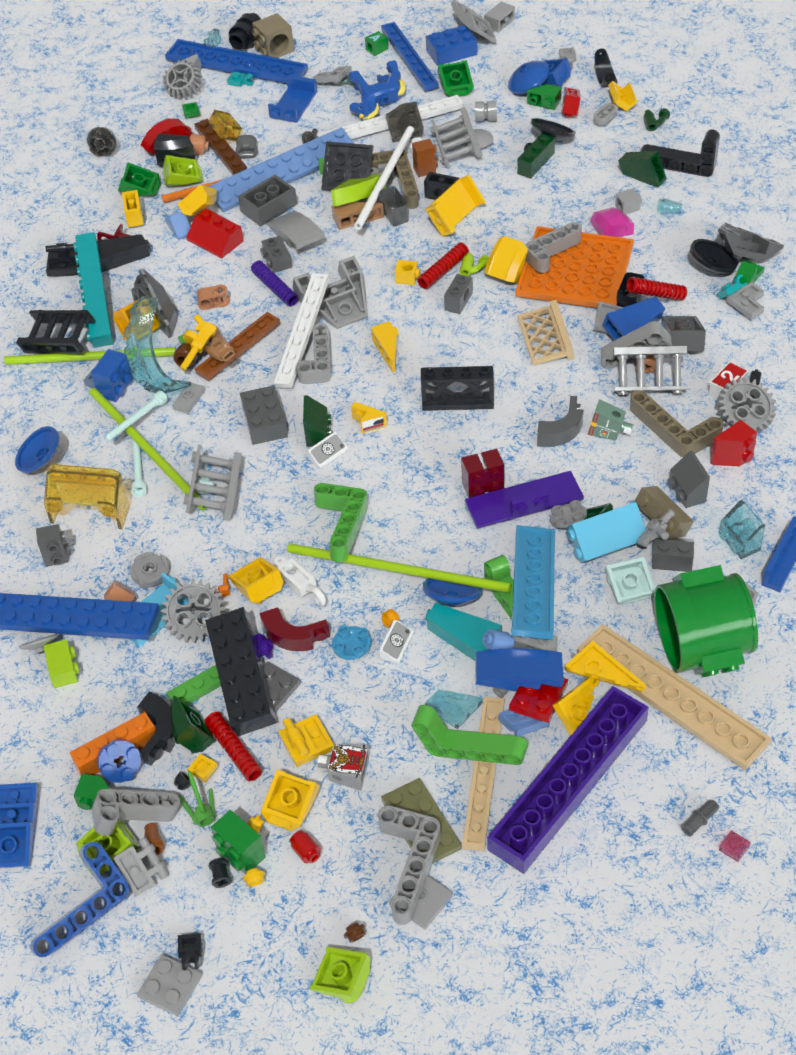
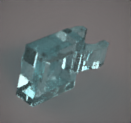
M213 29L208 33V38L204 39V46L210 45L213 48L220 44L221 35L219 29Z

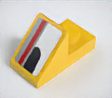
M354 401L351 406L352 419L360 422L361 433L387 426L386 412Z

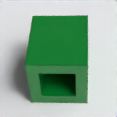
M377 31L365 37L366 51L376 56L388 50V38L386 35Z

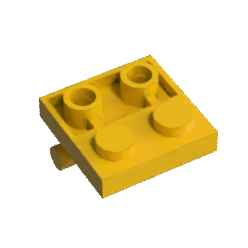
M317 714L295 724L292 723L290 718L283 720L285 728L279 730L278 733L296 767L318 758L319 755L332 751L334 744Z

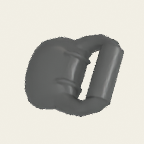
M241 135L237 138L235 152L241 159L254 158L257 155L256 137L253 135ZM243 150H254V152H239V151H243Z

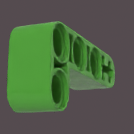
M502 554L484 562V579L511 583L510 593L490 591L512 620L514 580L510 576L509 562Z

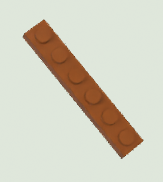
M266 312L228 342L235 352L231 359L219 361L209 357L195 368L196 374L209 381L280 324V319Z

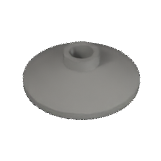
M58 634L19 646V649H35L36 653L44 651L43 645L53 642L58 637Z

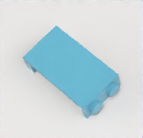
M635 502L567 526V535L575 547L573 551L576 559L582 563L636 544L638 537L646 528Z
M164 572L161 574L163 585L141 601L158 603L160 607L149 639L168 623L162 621V618L166 616L161 614V610L166 609L162 606V602H168L165 594L172 595L170 588L177 590V580L172 576L169 577ZM182 598L179 600L178 603L180 605H186L189 602V600L187 598ZM129 639L138 647L142 646L145 642L148 641L139 639Z

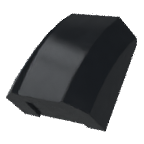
M158 133L154 141L158 166H163L166 155L195 160L193 144L188 136Z

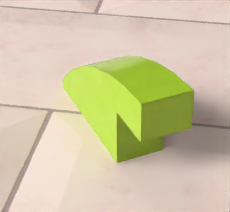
M382 173L372 174L367 178L349 179L332 189L333 206L370 197Z

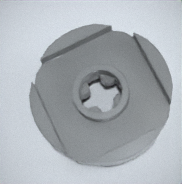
M146 552L134 559L132 567L130 565L129 570L132 580L140 588L146 589L162 583L161 574L164 572L168 575L169 565L163 555L160 554L159 556L155 555L154 552Z

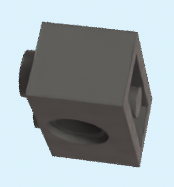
M456 274L444 294L445 311L461 314L473 294L472 277Z

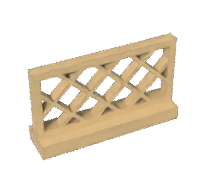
M557 300L550 301V306L517 315L533 366L566 356L568 360L575 359L573 347ZM549 313L546 319L540 317L542 314ZM524 319H532L530 323L523 322ZM536 321L542 322L540 327L534 325ZM547 324L553 326L550 330L544 329ZM530 329L536 331L533 335L528 334ZM540 332L546 334L544 338L537 337ZM550 336L556 337V340L554 342L549 341L548 339L550 338ZM533 341L540 342L537 347L531 345ZM544 344L550 346L548 350H544L541 348ZM554 348L561 349V352L553 353L552 351ZM537 353L544 354L540 358H534Z

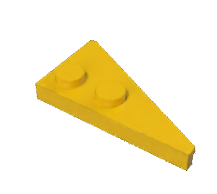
M593 640L565 665L567 672L641 692L646 689L645 683Z
M587 677L552 705L570 736L586 719L587 712L590 710L594 699L592 693L594 688L599 685L600 680Z

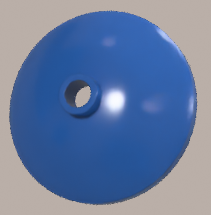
M540 60L522 64L510 76L508 88L514 94L527 93L528 89L539 87L550 73L548 64Z
M45 426L33 432L23 442L15 458L16 468L22 473H32L47 465L54 457L59 445L58 431L51 426Z
M429 578L423 582V591L429 598L449 607L464 605L476 600L482 594L483 589Z

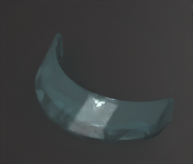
M142 296L132 305L129 312L132 313L129 324L124 331V337H127L124 353L127 354L134 380L141 384L145 390L153 393L157 391L170 393L192 386L191 382L171 379L159 366L152 344V325L159 301L157 298Z

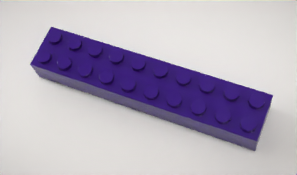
M612 686L488 835L487 850L522 874H525L647 722L649 707Z

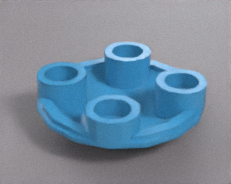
M340 626L332 640L334 653L339 658L345 660L358 659L364 656L371 647V637L368 629L358 626Z

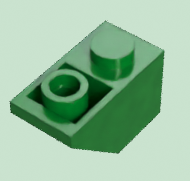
M546 84L528 89L527 104L555 110L561 101L562 87Z
M81 774L73 795L78 807L84 810L92 809L97 793L102 789H110L103 777Z

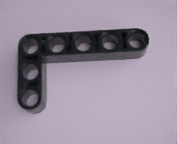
M713 129L706 132L702 142L701 154L649 144L643 145L640 152L658 151L663 169L709 177L713 174L717 164L720 134Z

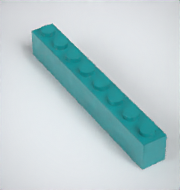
M95 232L75 235L76 242L73 243L75 252H78V255H75L77 265H80V267H77L78 276L82 279L79 280L80 289L83 290L81 293L82 302L85 303L83 310H88L95 319L94 324L85 323L86 329L89 328V331L86 332L88 342H92L93 348L113 345Z

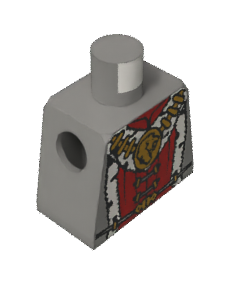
M336 744L333 746L331 756L319 755L317 766L328 769V777L331 782L362 790L370 757L368 744Z

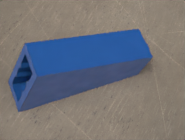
M655 296L607 313L602 326L615 341L652 321L658 322L666 308Z

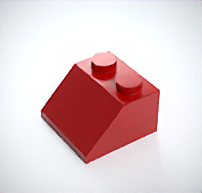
M742 420L736 422L714 437L710 463L718 466L740 467L744 463L750 462L754 457L757 431Z

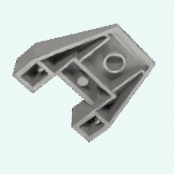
M355 256L339 261L338 273L342 280L327 285L317 314L336 329L368 318L362 269ZM309 272L293 278L292 288L298 295V300L301 303L311 279Z

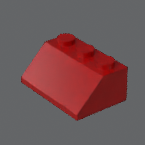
M207 208L194 217L186 237L187 241L221 259L244 242L241 226Z

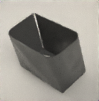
M394 186L381 190L379 192L380 203H383L384 215L392 226L395 227L408 222L407 201L395 187V194Z

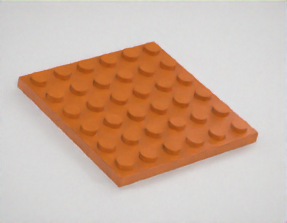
M537 226L532 240L556 229ZM582 232L579 244L550 257L549 271L545 273L537 272L525 261L515 296L545 301L557 300L558 303L597 308L599 301L617 306V292L627 272L634 239Z

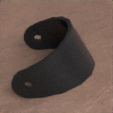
M604 48L598 49L595 52L594 62L599 84L601 86L609 85L612 81L618 83L607 51Z

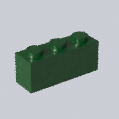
M541 133L517 159V174L531 179L554 155L555 138Z

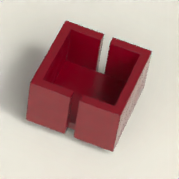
M497 448L481 452L482 459L487 467L486 469H484L478 454L461 457L462 484L468 498L485 494L487 491L489 493L504 488V462Z

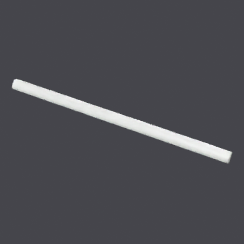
M408 126L356 220L354 224L356 229L360 230L363 227L379 197V192L384 188L414 132L412 126Z

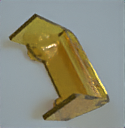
M58 464L50 465L47 470L44 506L50 523L54 524L58 512L63 508V503L98 506L102 515L115 517L118 528L123 529L130 505L122 476L118 471L107 468Z

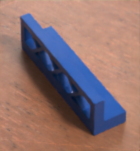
M793 516L764 571L762 586L780 593L796 564L795 516Z

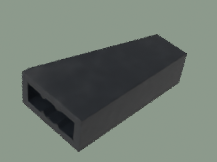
M142 234L97 241L102 272L150 256V243L148 239H144Z

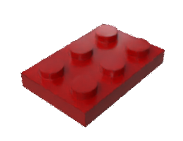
M564 678L562 687L541 684L538 690L519 686L509 704V711L549 723L555 712L552 705L561 699L568 685V679Z

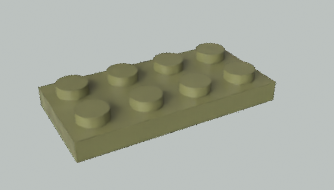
M420 778L381 796L385 806H393L436 818L439 821L441 840L432 864L462 849L461 843ZM412 824L406 825V827H412V826H413ZM428 830V831H427V833H433V832H434V830ZM406 840L407 844L411 849L413 841ZM427 849L420 850V852L428 851Z

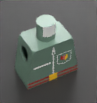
M599 399L587 435L615 441L619 431L630 435L634 424L623 421L626 414L624 410Z

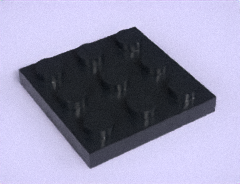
M326 141L321 189L331 191L349 179L369 177L371 175L374 146Z

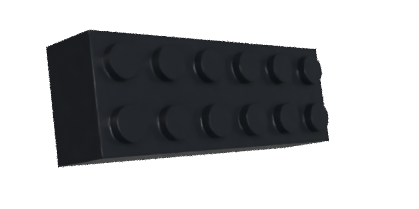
M241 607L205 620L231 728L237 736H241L277 723L252 622L245 608Z

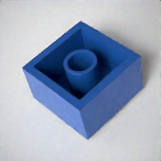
M110 349L105 352L91 372L95 388L107 400L113 402L118 401L133 380L127 354Z

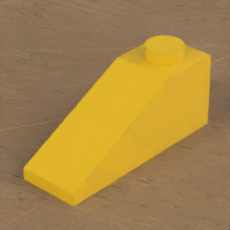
M388 321L371 327V337L393 373L396 371L397 337L399 333L397 328L393 327L391 322Z

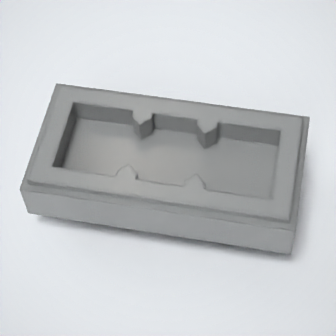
M188 382L173 403V410L189 414L204 393L205 387Z

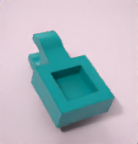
M232 72L227 79L228 85L239 87L243 84L252 86L254 81L249 79L253 77V74Z
M742 274L733 279L732 285L729 282L721 287L722 290L717 293L719 299L725 298L747 285V282L741 284L739 281L743 277Z

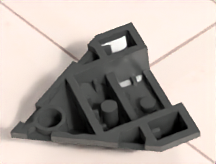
M726 222L718 229L726 250L732 253V257L737 259L746 257V260L756 262L757 260L764 261L784 247L783 244L775 240L763 238L759 234L740 227L737 228Z
M142 268L139 270L140 274L137 275L134 282L135 287L131 290L133 300L136 301L146 296L152 307L155 306L160 330L168 338H171L177 323V309L172 304L164 287Z

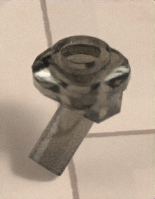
M313 128L312 132L306 131L303 133V144L317 138L318 130L316 128Z

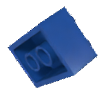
M460 25L456 28L427 35L426 51L437 66L477 55V39L468 27Z

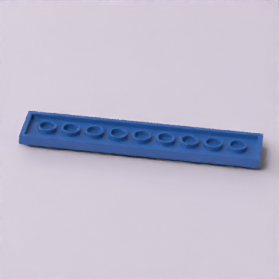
M177 39L165 54L166 60L173 62L182 61L197 54L202 64L201 67L231 73L253 74V77L287 83L288 75L303 77L308 70V64L181 39Z
M0 593V630L148 640L160 607L158 603Z

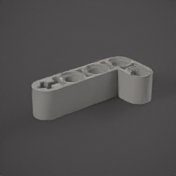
M571 222L529 241L526 244L528 248L526 261L537 272L545 273L549 271L551 256L581 242V224Z
M652 321L601 348V364L607 369L619 365L617 357H613L614 347L672 346L671 335L661 323ZM628 356V359H626V361L635 356Z
M318 323L313 326L314 360H305L297 364L298 380L302 384L325 383L331 379L330 339L328 326L324 323Z
M102 789L97 793L92 807L95 831L100 835L109 836L114 832L118 820L171 821L174 819L180 805V798L171 792Z

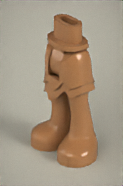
M216 326V334L209 340L211 345L207 343L202 352H207L211 358L216 360L228 361L235 355L234 349L227 342L226 338L220 336V330Z

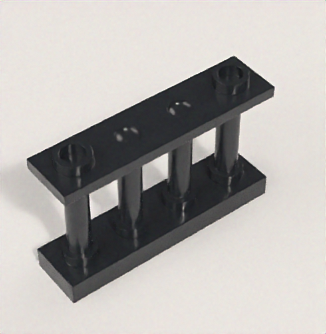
M30 310L29 314L33 317L35 323L29 336L18 337L16 344L24 353L82 354L84 347L78 340L84 324H94L95 319L88 310ZM48 323L43 337L36 338L41 324ZM56 323H63L58 336L50 338ZM70 323H77L72 337L64 338Z

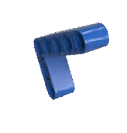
M89 842L84 844L80 849V857L101 888L34 937L30 943V950L35 956H49L128 895L129 885L99 843ZM90 846H93L97 851L93 859L88 858L86 855V850ZM104 864L110 870L109 875L105 878L99 873L100 867ZM116 883L122 886V893L118 896L112 892L113 885ZM97 897H101L104 901V905L100 910L95 909L93 905ZM79 911L85 914V921L81 924L75 922V914ZM63 925L66 928V935L59 939L55 931L58 926ZM40 940L47 942V949L43 953H39L36 949V945Z

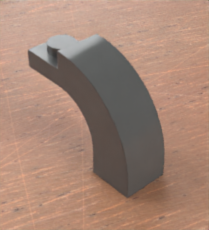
M570 396L569 411L564 418L557 421L538 422L537 447L563 445L579 434L583 426L584 410L580 409L581 404H577V396Z

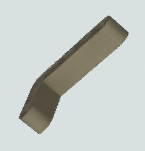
M395 150L373 153L371 167L378 168L379 164L388 163ZM404 150L394 167L401 194L407 201L408 209H415L419 206V192L407 153Z
M636 390L631 393L630 411L681 457H684L689 451L693 450L696 454L712 445L714 437L723 432L724 423L719 417H711L687 430L646 392Z

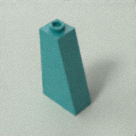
M434 603L432 609H428L425 616L429 631L474 661L477 651L488 650L483 644V635L489 629L502 631L501 624L438 603Z

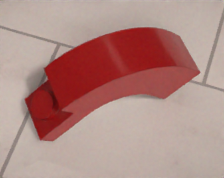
M166 119L155 124L146 133L140 145L148 153L155 154L154 141L158 133L188 137L194 133L180 119Z

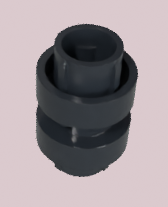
M245 13L230 28L229 43L233 48L238 50L247 49L253 44L255 40L252 34V23L261 20L259 15Z

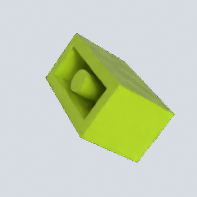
M67 639L43 645L53 687L58 688L78 682L76 674L80 673L77 661H73V658H76L74 646H70Z

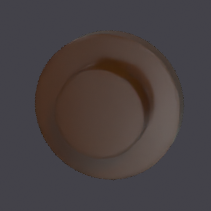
M356 922L346 928L347 932L344 934L345 939L353 943L366 935L364 931L365 925H359Z

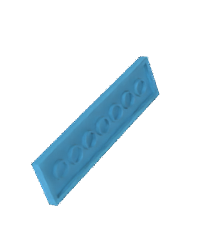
M516 525L511 635L553 640L555 529Z

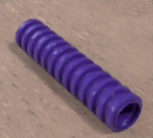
M257 260L252 264L251 272L287 306L290 307L297 303L298 295L262 261Z

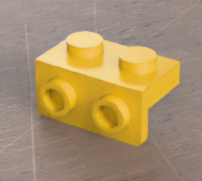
M614 81L608 85L610 95L613 97V103L618 108L621 107L627 112L637 103L631 83H628L624 88Z

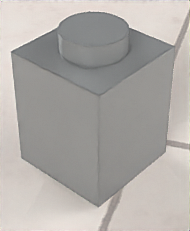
M634 188L616 193L615 207L624 214L640 210L642 198Z

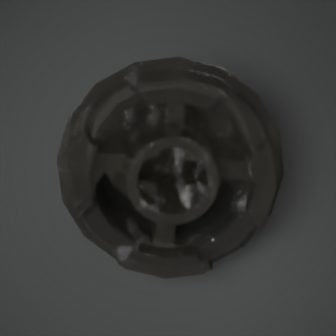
M106 127L92 129L87 136L90 152L98 157L111 155L116 148L114 132Z

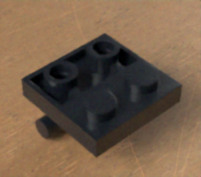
M66 242L45 246V250L48 252L47 277L78 274L77 267H80V265H77L75 255H78V252H75L73 244H67Z

